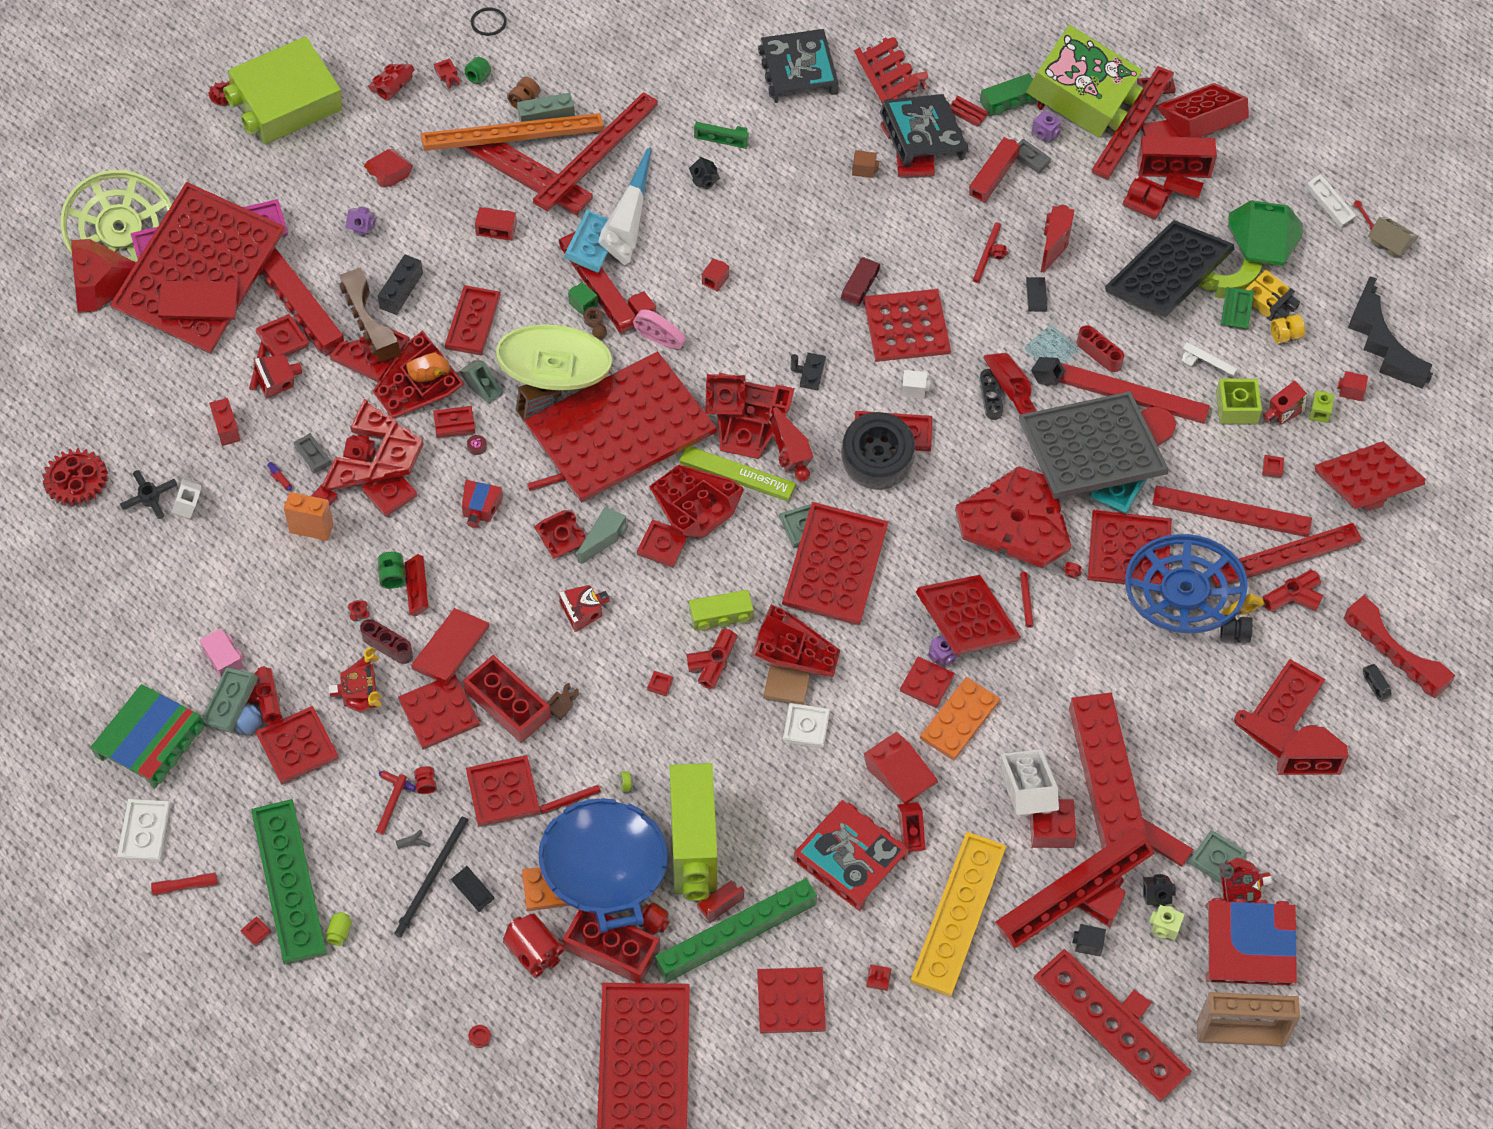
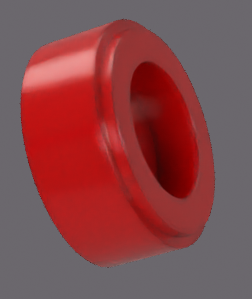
M484 1025L472 1027L468 1034L469 1042L475 1048L487 1046L491 1040L489 1029Z

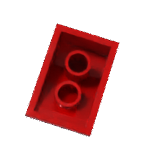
M897 731L864 753L867 770L905 805L938 783V779L915 749Z

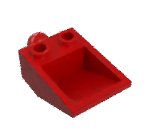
M1067 205L1052 206L1051 213H1047L1044 235L1047 238L1041 272L1043 273L1068 247L1075 209H1070Z
M775 407L770 412L768 421L780 454L778 457L781 468L784 467L785 472L795 470V478L800 482H805L810 478V471L806 466L813 459L808 439Z

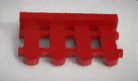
M895 37L883 38L882 43L873 48L867 47V51L864 53L860 47L854 50L882 104L884 100L899 99L900 96L909 91L911 93L915 92V88L920 84L917 76L908 78V75L913 71L911 64L904 63L901 65V62L906 57L902 50L893 51L898 47V41ZM886 53H890V55H888L887 57L879 61L877 60L879 57L885 55ZM893 66H897V68H895L894 70L886 74L884 73V71L892 68ZM904 78L903 82L895 85L894 87L891 86V84Z

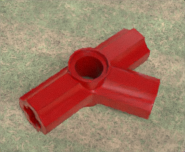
M1310 569L1296 578L1287 579L1284 585L1262 597L1265 608L1268 611L1274 612L1288 603L1296 602L1316 611L1323 598V594L1312 590L1321 585L1319 574Z
M727 628L721 629L714 646L709 651L686 654L689 672L702 671L698 683L707 689H715L722 671L727 667V660L738 638V635ZM716 657H721V658H722L721 660H718V661H717V660H714V658H716Z
M263 666L254 673L259 678L247 702L259 703L264 722L273 725L279 723V720L282 718L279 705L280 698L276 690L272 668Z

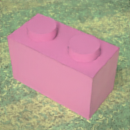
M221 628L199 640L202 650L220 678L226 667L237 670L243 668L241 660L244 657L238 648L234 649L232 646L234 642L229 634L225 635Z

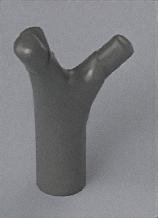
M418 830L412 836L396 841L398 849L409 845L430 847L431 844L418 838L422 830Z

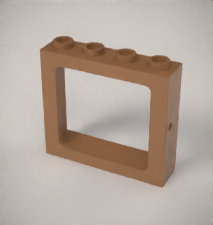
M1209 992L1197 1019V1042L1286 1046L1300 1019L1299 996ZM1213 1017H1230V1018L1271 1019V1020H1275V1021H1273V1022H1266V1021L1225 1020V1019H1212V1018H1213Z

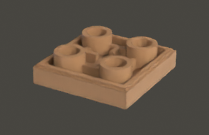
M770 666L763 699L804 705L811 673Z

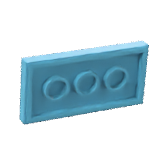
M586 210L564 258L598 273L608 253L598 243L601 230L608 221V218Z

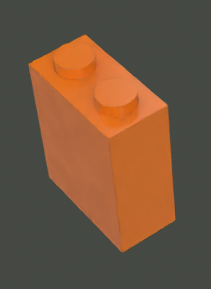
M289 492L283 508L289 533L328 541L334 525L329 501L327 499Z

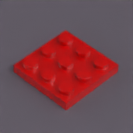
M456 674L453 675L448 684L436 680L398 696V700L422 750L480 726L479 720Z
M313 706L279 720V723L268 725L255 731L281 785L339 759Z
M527 755L466 768L478 827L540 814Z
M822 967L757 969L760 1034L826 1032Z

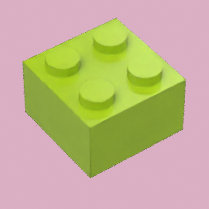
M1219 379L1216 389L1219 424H1258L1262 412L1258 379Z

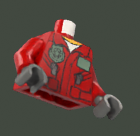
M1235 857L1226 864H1219L1224 902H1233V899H1245L1246 903H1255V900H1259L1262 897L1261 887L1272 884L1269 872L1259 874L1256 866L1245 859Z

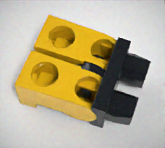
M1267 270L1245 289L1254 291L1252 306L1270 321L1274 318L1283 317L1286 319L1290 313L1284 308L1287 307L1294 312L1300 305V301L1294 297L1295 290L1289 289L1286 284Z

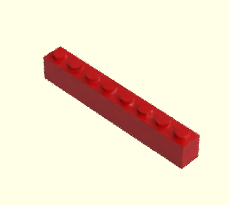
M274 248L259 275L265 277V282L269 288L273 287L279 301L283 300L287 312L293 313L297 325L303 326L307 338L313 339V344L317 351H322L325 356L331 354L338 344L344 341L343 334L278 250Z
M1134 827L995 921L1002 937L1014 949L1154 855L1155 852L1148 838Z

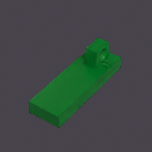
M696 122L694 125V138L743 149L748 147V128L737 126L734 130Z

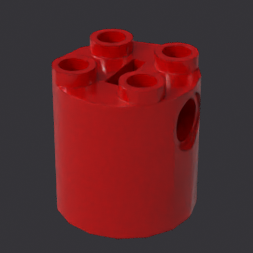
M535 913L523 918L519 916L512 920L503 938L505 946L534 978H538L548 966L552 969L560 962L558 957L565 951V947Z

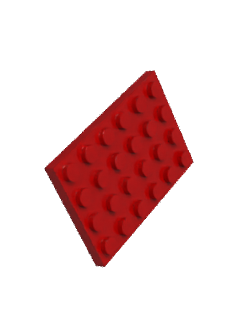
M812 502L782 605L860 625L889 521Z

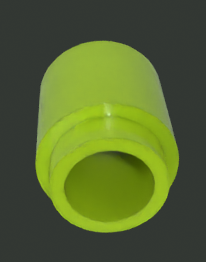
M338 912L332 915L326 932V941L328 943L342 946L347 941L353 922L348 914Z

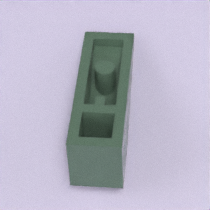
M604 507L577 552L578 563H584L618 541L619 537L624 535L628 528L626 515Z

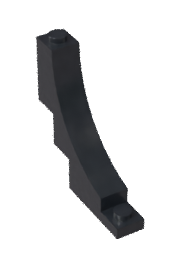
M1370 276L1351 317L1348 328L1368 335L1363 350L1384 358L1379 373L1423 389L1425 382L1429 383L1433 373L1430 370L1433 364L1409 352L1392 335L1382 314L1381 296L1375 294L1378 288L1375 286L1377 278Z

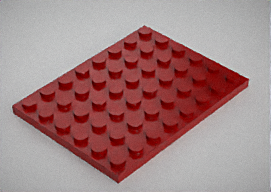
M185 182L110 306L112 309L211 354L231 320L159 318L161 281L238 282V310L286 230L285 226L189 182Z
M658 351L524 419V423L581 503L717 432L716 426Z

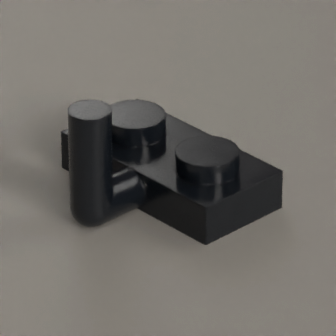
M807 352L805 364L801 366L798 365V355H791V371L802 373L799 387L819 390L826 356Z

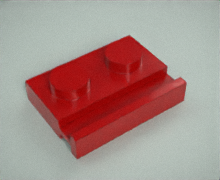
M896 151L898 177L935 175L933 155L913 157L911 166L903 167Z
M1168 173L1163 188L1199 199L1204 183Z
M472 406L433 410L437 438L475 433Z

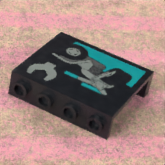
M824 29L761 37L758 53L759 56H763V59H761L763 70L766 69L765 80L766 83L770 84L768 86L769 96L773 97L774 103H778V94L823 87H829L831 95L838 94L839 83Z
M944 94L883 101L880 115L903 167H910L913 157L957 152L960 161L964 160L968 152V143L962 136V130L958 127L956 117L952 114L950 104Z

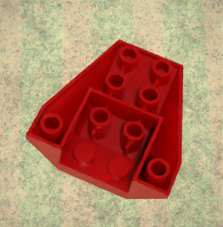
M423 330L406 343L401 350V355L396 357L372 390L393 419L449 397L464 385L451 365L448 375L442 374L434 380L415 382L411 379L406 367L408 362L435 352L444 357Z
M680 464L649 486L673 528L683 535L702 538L733 516L744 491L743 487L732 479Z
M771 604L757 633L750 657L769 666L833 677L841 650L791 613Z

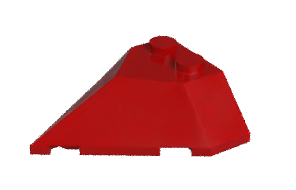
M91 239L71 240L77 312L98 311L103 305L114 299L136 262Z

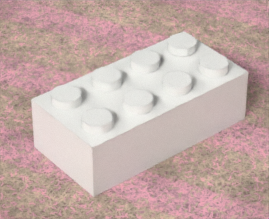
M1042 749L1000 754L1002 778L1016 815L1028 816L1032 813H1051L1052 811L1059 810L1058 787Z

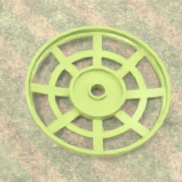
M125 170L100 172L81 181L68 195L61 213L63 240L72 255L71 242L67 233V217L70 215L79 219L78 230L81 239H91L95 242L101 241L113 251L126 248L131 257L127 258L137 262L138 259L131 233L141 231V221L150 216L153 228L158 227L159 223L156 212L165 207L168 212L172 204L165 192L155 182L145 176ZM112 178L129 179L126 190L114 189L103 192L98 182ZM139 182L150 188L159 196L161 201L151 206L147 200L134 193L136 183ZM91 185L96 196L87 202L82 212L71 208L76 197ZM124 196L122 205H110L106 198ZM131 200L138 201L146 210L137 214L135 210L130 208ZM97 202H100L103 210L97 217L89 215V210ZM88 222L96 225L97 234L87 238L84 223ZM116 223H122L124 228L117 231L113 226Z

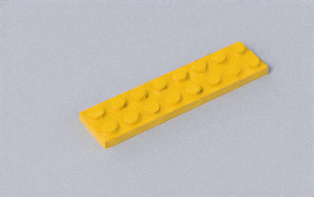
M966 831L910 983L952 997L1007 845Z

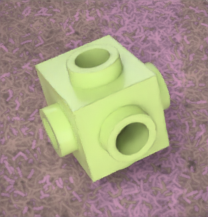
M1160 905L1158 912L1153 911L1149 923L1153 924L1150 932L1155 933L1160 938H1168L1175 941L1185 914L1176 911L1171 906Z

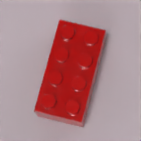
M1142 136L1137 157L1138 176L1167 177L1168 173H1173L1186 178H1211L1217 157L1216 138Z
M494 654L463 680L464 691L520 743L525 741L551 718L550 706Z
M580 909L562 939L565 951L635 983L643 982L655 960V956L660 950V938L631 925L600 933L595 913ZM604 915L606 921L616 919L612 916Z

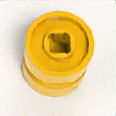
M1300 314L1287 316L1286 319L1282 317L1271 321V334L1277 344L1288 342L1290 339H1300L1305 336V324Z

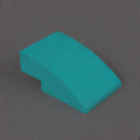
M1147 479L1093 490L1090 498L1127 514Z

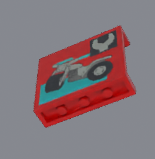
M841 800L794 852L793 861L860 912L865 906L866 898L901 859L904 861L907 859L909 849H907V846L902 841L894 839L885 828H880L874 824V821L869 816L858 812L852 803H846L844 800Z

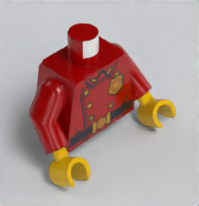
M372 647L367 648L361 659L340 673L341 684L329 685L330 698L342 696L344 706L359 713H363L371 708L381 707L382 703L378 699L382 698V695L376 692L373 664H370L371 661L377 662L379 660V657L374 654L377 651Z

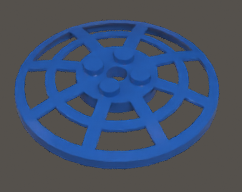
M1191 534L1163 536L1145 544L1131 558L1125 576L1127 596L1134 609L1150 623L1178 633L1207 632L1228 623L1243 607L1248 588L1244 567L1229 549L1212 539ZM1183 544V555H1173L1159 560L1153 553L1154 550L1164 546ZM1191 545L1210 549L1222 557L1212 564L1203 558L1191 555ZM1146 556L1153 565L1147 571L1144 581L1133 579L1132 574L1135 567ZM1182 561V567L1169 571L1165 567L1167 564ZM1227 562L1231 564L1240 581V586L1228 588L1226 578L1220 571ZM1190 563L1200 564L1206 567L1207 570L1202 573L1190 568ZM1157 570L1164 576L1161 585L1150 583L1152 576ZM1215 575L1220 582L1221 588H1210L1208 579ZM1131 586L1143 589L1145 599L1151 607L1143 610L1137 604L1133 597ZM1186 586L1189 587L1190 590L1183 591L1181 587ZM1149 590L1161 592L1164 600L1155 604ZM1240 594L1238 604L1231 614L1225 616L1219 613L1225 605L1228 595ZM1209 596H1221L1219 603L1214 609L1206 604ZM1169 606L1180 609V617L1171 615L1163 611V609ZM1200 608L1206 613L1198 617L1188 618L1189 610ZM1158 613L1167 619L1180 622V626L1161 622L1151 615ZM1210 617L1218 620V622L1207 626L1188 627V623L1200 622Z

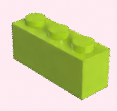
M748 589L689 600V612L694 630L705 631L710 627H726L732 623H747L753 620V606Z

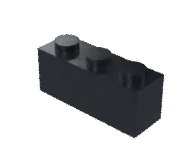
M404 254L378 294L380 309L395 315L398 314L423 275L421 260Z

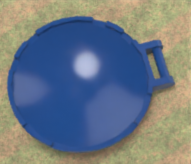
M590 799L578 802L564 809L562 814L556 819L553 818L548 824L539 845V866L550 890L568 905L586 912L595 913L600 933H606L614 928L644 924L639 904L649 898L659 887L667 868V845L659 826L654 820L647 817L643 810L630 803L626 805L616 802L615 799ZM632 910L633 916L606 921L604 916Z

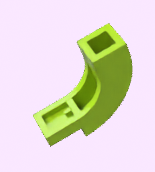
M1244 258L1242 268L1237 273L1232 275L1210 273L1198 287L1208 291H1216L1215 297L1225 298L1226 287L1246 289L1259 277L1263 263L1246 261Z

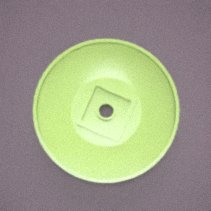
M542 324L518 328L503 336L496 348V360L505 373L527 385L549 390H574L594 385L608 375L612 365V356L609 349L598 338L584 331L561 325Z

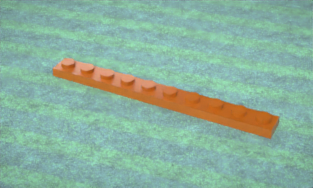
M596 113L420 133L423 150L429 151L598 132L604 130V124L601 114Z

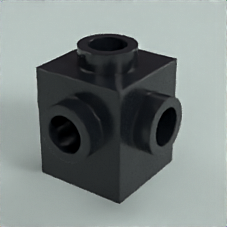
M700 157L689 167L693 178L692 181L698 187L709 189L720 179L714 162Z
M1155 874L1153 877H1143V899L1146 905L1159 907L1160 905L1172 904V896L1176 895L1175 883L1171 882L1169 876Z

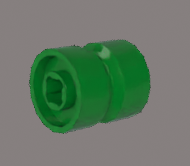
M393 551L379 555L377 561L380 586L386 589L403 586L406 582L403 555Z

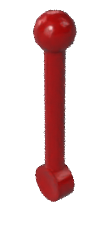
M1356 200L1354 202V206L1356 208H1359L1360 212L1368 222L1370 230H1372L1375 224L1371 222L1370 218L1362 208V202Z

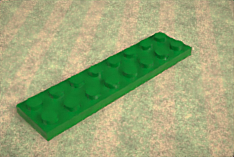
M293 799L252 808L253 822L284 965L327 954Z

